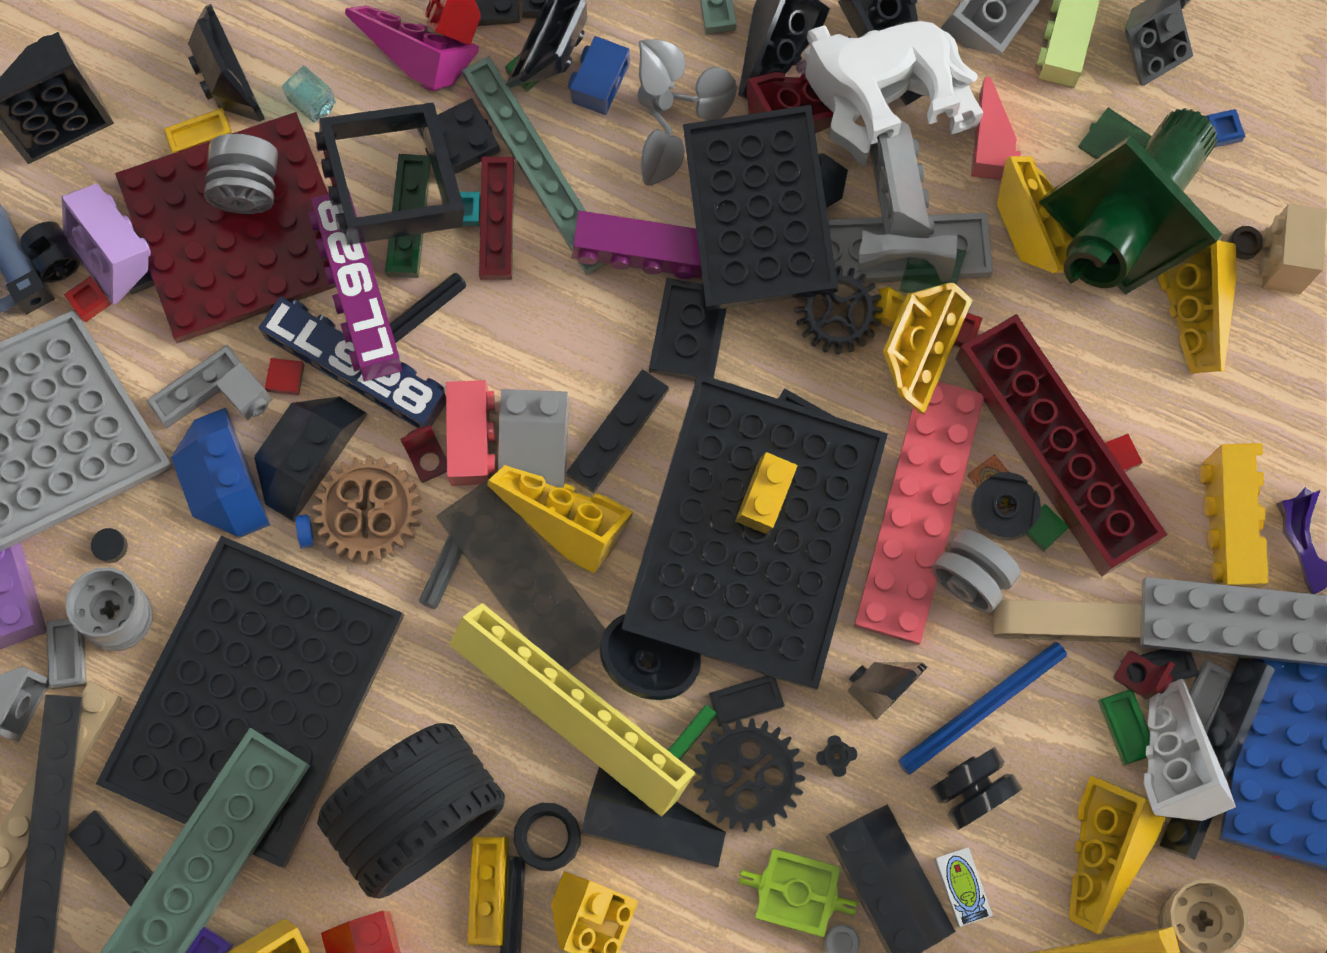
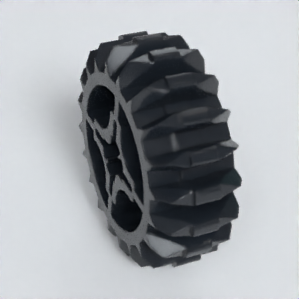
M837 266L835 268L837 284L848 286L855 293L846 298H841L834 292L821 294L826 310L816 321L812 313V305L816 295L796 298L799 302L805 303L804 306L794 308L795 313H804L805 318L797 320L796 325L802 326L807 323L809 328L803 331L801 335L805 338L813 333L816 336L810 343L813 347L820 340L824 341L822 352H828L831 344H834L835 354H841L842 344H845L846 350L851 353L854 351V340L860 347L866 345L862 334L869 338L875 336L874 331L869 328V325L880 326L881 321L873 318L872 315L882 313L883 308L873 307L872 303L879 301L881 295L876 294L870 297L868 292L872 291L876 285L870 283L864 287L862 283L867 277L864 273L857 280H854V268H850L846 276H843L842 266ZM862 300L864 317L860 327L857 328L854 324L855 321L851 315V310L856 303ZM851 301V304L845 307L846 310L843 313L846 315L844 318L837 315L825 320L831 314V310L834 309L831 307L832 303L839 306ZM829 323H837L843 329H846L850 335L835 337L825 333L821 328Z

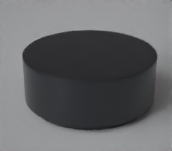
M112 528L98 531L91 541L92 553L105 563L119 561L124 557L128 548L125 536Z

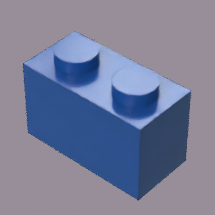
M594 36L591 45H586L582 51L580 58L581 66L578 72L574 71L572 73L568 89L571 91L572 103L607 115L630 65V50L627 47Z

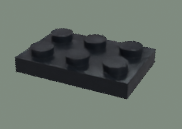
M666 278L649 365L650 373L695 380L698 373L714 378L727 308L707 311L703 284Z

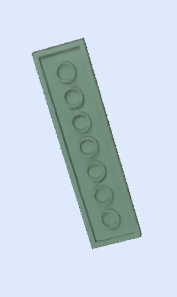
M249 728L100 953H186L201 929L211 919L310 765L254 729Z

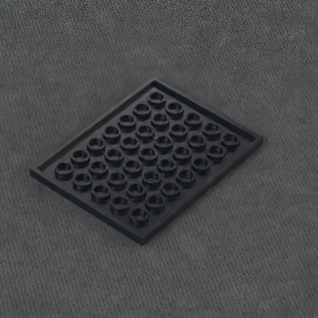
M698 373L620 630L812 690H818L888 433ZM766 452L798 465L774 528L767 534L735 521L758 461Z
M221 535L96 785L186 824L249 728H252L310 765L253 853V855L286 868L405 615L400 611Z

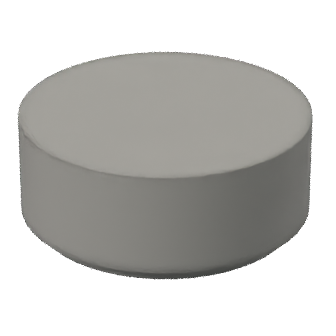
M836 925L830 928L824 937L823 943L826 953H858L859 936L853 928L847 925Z

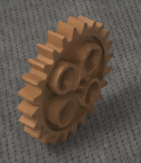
M367 455L365 464L362 465L354 457L353 467L348 468L344 462H341L342 472L340 474L333 470L329 471L333 478L331 483L321 480L320 483L325 488V493H315V497L322 504L312 506L315 513L321 514L313 522L316 526H324L319 530L318 535L322 539L329 537L325 544L329 549L337 546L336 554L339 557H342L349 551L348 558L351 562H355L358 555H361L362 561L365 564H368L370 555H374L378 562H382V552L385 551L391 557H394L393 547L395 545L402 549L406 548L402 540L404 536L414 539L415 536L409 529L410 526H420L419 520L413 517V515L423 512L421 506L414 504L421 500L419 493L412 492L417 487L414 480L406 482L409 477L406 470L397 474L399 467L395 462L386 468V461L383 457L378 460L376 465L370 455ZM370 481L372 484L369 490V502L374 509H369L368 511L369 537L364 538L367 519L361 510L367 509L366 483ZM352 487L359 488L357 497L351 500L344 499L345 492ZM385 487L393 489L389 498L384 500L377 498L378 492ZM351 519L358 520L355 530L343 532V525L346 521ZM384 519L391 520V526L387 531H376V525L379 521Z

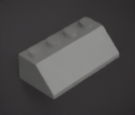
M961 0L941 29L949 33L965 48L1001 55L1040 0Z
M900 120L899 135L889 138L887 132L877 136L879 142L870 145L885 234L912 238H929V234H934V219L932 215H927L926 208L929 207L928 190L922 189L921 185L924 181V170L922 163H917L916 159L919 155L917 138H912L910 125Z

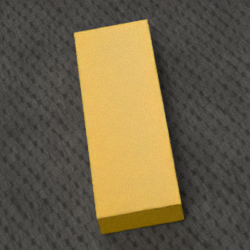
M508 837L472 838L467 945L503 946L507 860L509 853Z

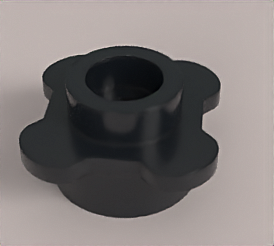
M833 735L827 739L828 745L825 749L817 753L816 761L819 765H826L830 768L834 776L842 777L846 774V767L850 761H854L857 758V751L854 747H849L846 743L842 742L839 736ZM834 753H839L840 758L835 759L833 757Z

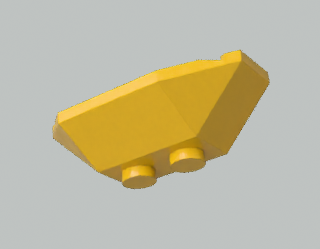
M1010 156L1005 161L997 207L1012 240L1014 250L1018 254L1020 261L1054 274L1064 273V262L1067 259L1066 251L1073 238L1039 203L1045 194L1054 189V186L1046 175L1036 167L1037 163L1032 156Z
M946 283L908 293L883 349V354L899 397L919 413L924 414L973 300L955 283Z

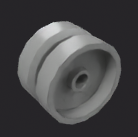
M963 528L949 543L951 552L942 553L932 565V573L958 599L981 612L991 613L1003 599L1001 589H1010L1020 577L1021 571L1015 560L995 542L980 533Z

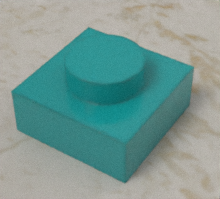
M460 192L465 209L463 226L480 227V192Z

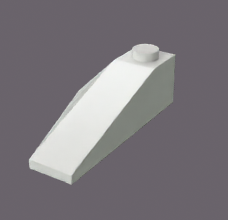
M1179 679L1170 683L1163 694L1158 693L1151 697L1149 701L1148 727L1150 728V744L1146 746L1148 773H1144V786L1155 815L1203 821L1236 808V805L1183 679Z

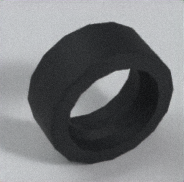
M539 803L529 807L519 817L514 828V844L518 855L526 864L538 870L554 871L565 867L575 858L580 847L581 831L576 818L567 808L556 803ZM543 816H553L560 819L568 831V842L565 849L559 855L551 858H542L534 854L527 842V832L530 825L536 819Z

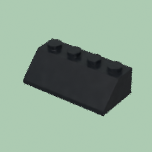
M888 804L826 836L887 953H921L956 932Z

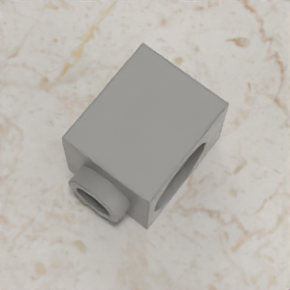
M241 362L215 382L223 394L247 420L252 416L256 417L262 414L267 409L268 403L273 400L265 388Z

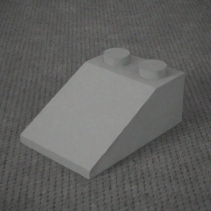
M501 389L498 471L504 465L542 476L547 484L561 488L564 487L570 410L568 392Z

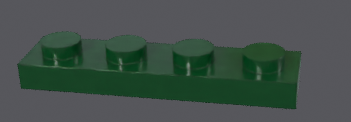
M398 154L392 212L427 207L431 171L429 155ZM424 233L389 239L385 267L387 276L419 278Z

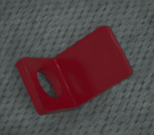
M431 425L415 429L400 439L422 483L447 472V459ZM428 453H433L439 458L437 468L432 471H426L420 465L421 458Z
M1130 650L1126 653L1113 678L1143 698L1149 699L1158 693L1163 694L1172 681L1173 677L1169 674L1175 664L1170 661L1159 667ZM1132 663L1140 664L1145 669V679L1140 683L1132 682L1127 677V667Z

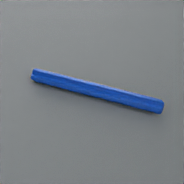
M1058 642L1051 644L901 757L898 761L901 768L908 775L912 774L1067 656L1065 649Z

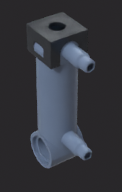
M0 204V271L7 282L6 287L10 293L0 299V313L18 306L27 315L55 300V297L47 283L40 278L32 264L33 261L29 259L20 242V237L10 221L9 213Z

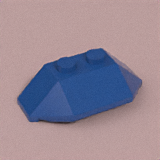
M223 408L195 419L171 456L192 517L238 538L270 526L227 409Z

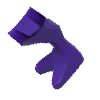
M1305 487L1297 497L1276 503L1283 517L1282 532L1296 551L1310 594H1316L1327 588V562L1318 557L1310 534L1311 518L1320 490L1312 492Z

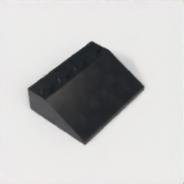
M59 32L43 36L37 42L28 45L0 76V130L28 164L114 124L99 92Z

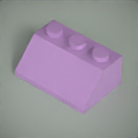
M98 183L62 196L63 232L78 259L114 305L119 303L148 271V256H150L151 252L145 239L139 238L133 231L129 218L122 216L117 210L112 196L105 194Z

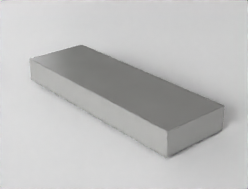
M227 344L146 401L162 424L169 428L221 392L215 382L239 364L240 361Z

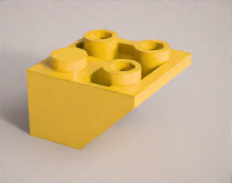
M563 871L551 902L559 948L570 953H619L638 901L600 884Z

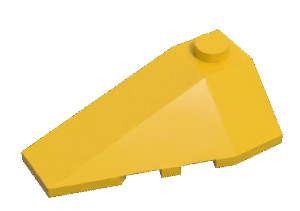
M1218 240L1216 243L1158 276L1161 289L1166 291L1171 306L1168 308L1171 318L1176 320L1180 332L1179 341L1191 374L1221 372L1225 368L1237 279L1236 244Z
M504 465L487 483L489 488L561 555L593 574L610 556L633 515V511L606 496L594 493L593 498L574 492L575 487L564 484L563 488L547 484L542 476Z
M1090 775L1078 807L1077 820H1081L1080 841H1075L1074 852L1078 853L1077 873L1072 877L1069 920L1096 934H1101L1157 841L1165 816H1157L1153 813L1147 796Z

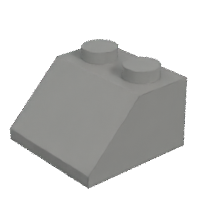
M23 666L0 674V736L20 741L49 686L47 677Z

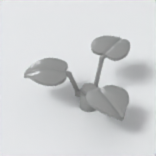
M646 39L639 41V79L641 86L638 90V101L643 106L651 108L650 115L654 116L665 130V132L659 129L652 131L645 140L642 150L641 171L643 182L646 185H653L671 177L678 171L683 162L685 152L682 140L677 136H671L672 129L660 115V112L668 110L672 106L674 99L697 102L696 113L702 119H718L732 106L736 96L737 85L736 80L727 70L720 67H711L703 71L696 82L695 90L697 96L671 92L670 89L674 88L673 81L678 80L684 73V55L672 43L658 39Z

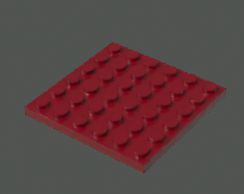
M297 112L232 133L261 138L271 143L277 149V172L273 178L275 182V190L273 191L274 204L271 209L265 212L238 214L216 208L206 201L204 188L207 184L205 178L209 171L207 159L211 141L115 173L136 234L139 238H144L150 248L151 254L148 256V267L177 344L268 312L273 308L280 296L289 302L292 299L299 301L336 287V285L329 286L324 267L330 266L327 257L322 259L320 257L316 239H320L321 234L319 230L313 231L308 212L314 211L311 198L326 195L328 192Z

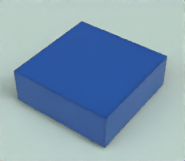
M1236 109L1206 115L1207 119L1212 122V126L1215 127V132H1217L1215 147L1242 142L1246 137Z

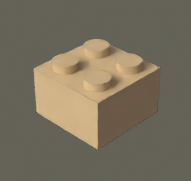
M1287 204L1283 211L1274 217L1271 226L1265 228L1262 235V247H1266L1265 257L1262 258L1259 266V276L1263 277V289L1301 294L1323 271L1327 209Z

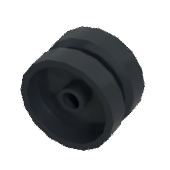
M995 747L977 758L973 756L947 773L948 777L930 788L939 803H948L959 795L963 798L964 801L951 808L947 815L957 831L1023 789L1013 774H1005L991 782L989 776L1001 769L1005 762Z

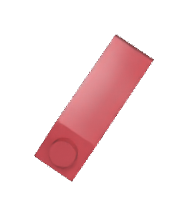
M985 77L980 89L978 102L984 113L975 130L971 176L1002 180L1006 159L1010 156H1021V152L1016 151L1017 138L992 78Z

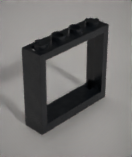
M434 102L319 118V132L314 133L317 151H323L325 159H321L323 175L325 179L330 178L332 186H328L331 205H337L339 213L335 214L336 225L340 232L344 231L347 245L463 226L465 209ZM421 128L443 204L355 218L335 140Z

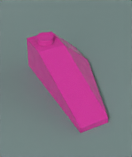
M367 5L350 7L345 10V15L410 78L422 83L421 86L427 90L438 91L442 87L454 85L463 73L462 70L467 68L479 51V46L474 43L468 45L445 35L440 36L428 32L429 26L421 23H401L400 16Z

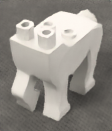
M924 21L904 23L881 31H870L860 38H848L841 34L830 36L826 26L808 31L807 39L811 46L804 51V58L807 62L805 76L819 99L833 112L829 138L849 151L862 166L866 165L870 145L879 142L877 139L878 135L886 132L889 138L899 135L901 121L897 115L892 113L887 104L898 99L907 90L930 97L931 104L927 112L928 124L937 122V115L946 112L948 118L951 117L949 125L951 135L979 125L984 112L974 98L969 86L970 83L976 81L978 76L960 59L955 39L949 33L938 28L934 23ZM860 114L862 115L866 127H862L854 123L855 120L860 116Z

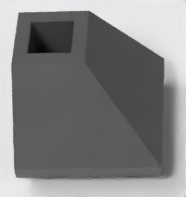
M1146 0L1131 9L1125 33L1140 85L1145 86L1193 57L1179 0Z

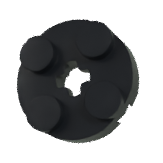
M1000 472L990 476L976 489L971 502L972 516L977 529L998 540H1014L1025 536L1037 522L1040 515L1041 502L1037 491L1035 490L1034 492L1032 486L1028 484V480L1015 473ZM1003 498L1009 499V505L1014 506L1015 510L1009 511L1008 514H1003L1001 509L997 508V504H1000Z

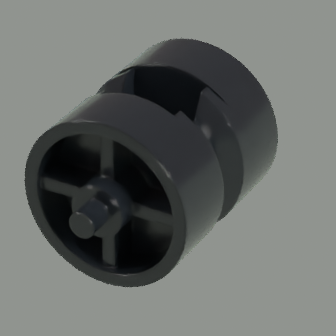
M47 221L34 225L20 239L29 259L33 260L32 264L44 282L53 283L64 280L75 273L80 266V260L72 246L68 244V239L57 222Z

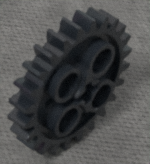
M754 718L750 719L748 727H743L740 719H736L734 730H731L724 723L722 726L724 734L722 736L715 731L711 732L713 744L702 742L701 746L707 754H696L695 759L703 764V767L693 769L695 775L702 776V780L693 784L694 788L704 789V793L698 797V801L709 800L710 804L705 812L709 814L717 810L719 812L716 821L718 824L725 818L730 819V830L735 827L737 822L742 823L744 833H747L750 823H754L757 831L761 832L762 821L765 820L773 828L776 826L774 818L776 814L784 820L788 817L784 810L785 806L793 809L796 808L797 804L791 799V796H801L803 794V791L797 788L795 783L805 781L804 776L796 774V770L804 767V762H794L793 759L800 750L799 748L792 750L787 748L792 739L790 736L783 740L778 738L781 731L780 727L776 728L772 733L768 732V721L766 720L761 728H756ZM746 742H753L759 747L760 755L755 759H747L741 753V746ZM767 754L773 756L772 760L756 772L754 776L755 783L747 780L731 796H725V791L741 779L743 775L742 768L745 767L749 771ZM719 765H729L733 769L734 777L731 781L720 782L716 779L714 771ZM767 769H778L783 776L782 783L778 786L767 784L764 780V772ZM750 791L754 793L757 798L756 806L752 809L742 808L737 800L741 792Z

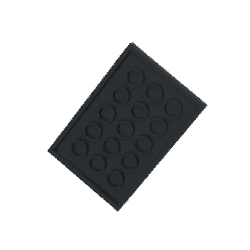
M811 105L683 124L707 311L838 292Z

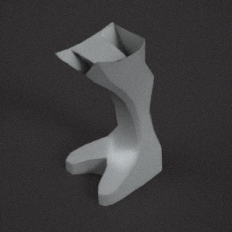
M863 228L859 251L860 270L856 273L895 259L919 258L927 260L934 266L941 282H950L956 260L958 236L938 235L930 238H912L891 234L875 235Z

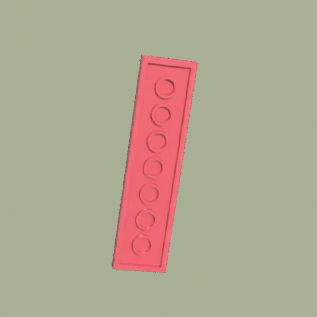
M938 381L925 413H919L912 408L854 627L920 645L937 582L931 567L945 551L984 400L981 393Z

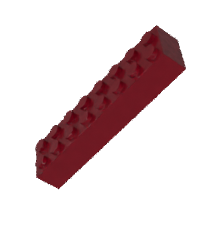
M1017 314L961 345L955 359L977 392L982 394L984 397L983 401L1064 522L1069 526L1070 531L1101 577L1155 546L1168 535Z

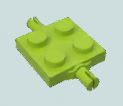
M774 848L771 851L768 867L762 875L742 869L740 876L753 879V881L739 878L738 881L739 885L758 889L759 903L755 919L819 937L825 936L828 919L834 910L855 916L856 909L845 907L843 904L854 908L858 906V901L838 896L837 882L841 867Z

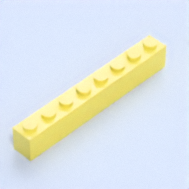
M483 603L462 617L449 646L661 817L679 800L695 774L693 770Z

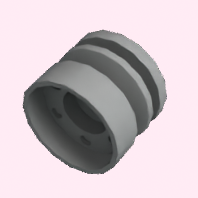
M226 134L212 139L208 150L207 166L209 171L205 178L207 184L204 188L206 201L216 208L238 214L262 213L271 209L274 204L273 191L275 190L273 178L277 172L278 161L276 147L266 140L245 134Z
M111 567L95 568L82 574L72 584L66 597V613L70 623L96 647L107 651H124L137 645L147 635L153 621V608L148 596L123 571ZM118 609L119 611L115 612V618L110 619V617L114 616V610Z

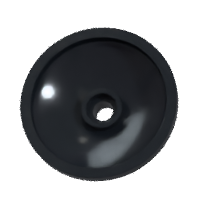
M625 614L617 617L607 626L600 642V658L609 677L623 690L644 699L666 700L683 694L695 682L701 667V655L621 631Z

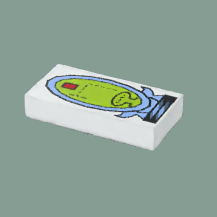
M969 847L934 858L958 927L993 916Z

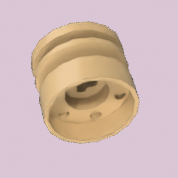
M1213 879L1195 880L1173 892L1162 904L1158 917L1159 929L1174 926L1180 953H1229L1234 951L1244 940L1248 927L1247 910L1240 896L1228 885ZM1198 915L1200 916V922L1205 923L1206 926L1199 931L1198 925L1192 923V919Z

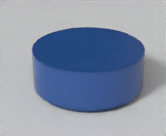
M307 514L295 516L300 549L313 547L314 537L310 516Z

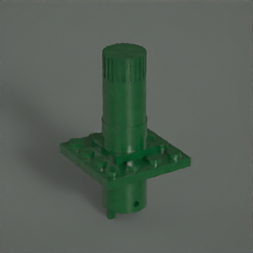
M1187 108L1182 110L1176 109L1175 112H1170L1144 147L1132 135L1045 194L1039 201L1044 209L1073 238L1068 245L1066 251L1067 259L1064 262V274L1070 284L1081 279L1083 282L1098 288L1118 286L1126 295L1219 240L1222 233L1184 193V190L1210 155L1217 142L1215 127L1212 126V122L1205 115H1201V112H1195L1193 109L1187 110Z

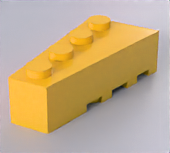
M1263 443L1221 444L1200 466V482L1205 484L1206 497L1203 500V511L1206 517L1209 516L1210 529L1207 532V544L1209 549H1213L1214 562L1211 564V578L1213 582L1220 585L1260 589L1268 584L1267 539L1264 536L1260 537L1259 533L1263 529L1266 520L1265 507L1258 504L1260 488L1264 486V472H1257L1256 455H1263Z

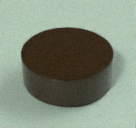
M1241 226L1232 233L1228 242L1236 244V258L1248 260L1255 257L1262 249L1263 237L1257 229L1251 226Z

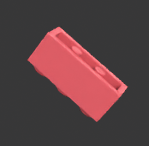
M486 380L446 382L447 478L451 486L487 484L491 478L490 474L496 473L495 454H490V442L496 441L495 422H490L489 411L495 410L494 391H489Z

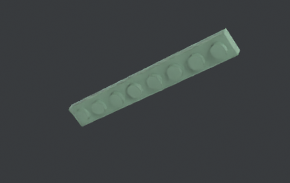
M490 56L463 69V76L572 251L578 210H586L510 88L505 85V80ZM578 261L586 275L606 265L599 262L588 265Z

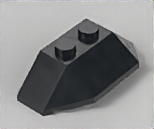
M545 0L505 85L510 88L564 73L569 68L572 62L570 55L573 48L581 42L585 33L582 29L587 21L586 0Z
M206 5L197 19L188 45L193 55L188 57L195 74L202 73L205 79L200 82V85L207 100L214 98L218 108H223L224 111L259 122L265 120L212 5Z
M340 396L291 403L254 456L266 506L294 522L295 516H298L320 485L321 480L324 479L367 416V413Z

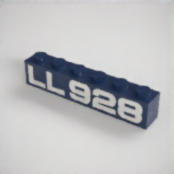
M280 296L259 326V330L266 340L414 427L424 428L429 425L432 427L446 406V395L441 384L431 378H427L426 381L416 376L417 372L412 367L401 362L402 372L364 382L361 371L354 372L349 356V352L355 351L352 341L345 343L343 333L335 329L336 325L323 315L315 317L308 313L309 309L295 299L289 302Z

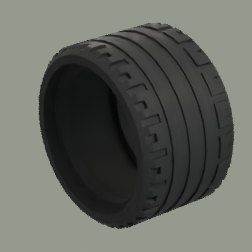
M438 723L428 726L398 742L351 776L323 804L319 812L317 825L325 837L328 838L334 850L339 852V857L349 867V871L354 879L359 881V886L366 896L380 899L414 882L475 837L501 812L504 806L505 794L498 784L493 782V777L487 769L483 768V763L477 755L473 754L472 748L464 740L456 726Z

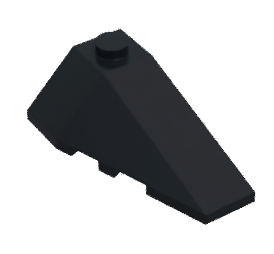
M756 0L753 7L738 95L748 101L746 82L750 78L773 72L785 73L786 75L792 66H797L802 59L801 54L810 44L807 39L808 31L824 25L830 8L819 0Z
M917 0L838 1L858 38L873 30L881 31L900 24L918 21L915 5ZM907 90L900 98L906 106L924 95Z

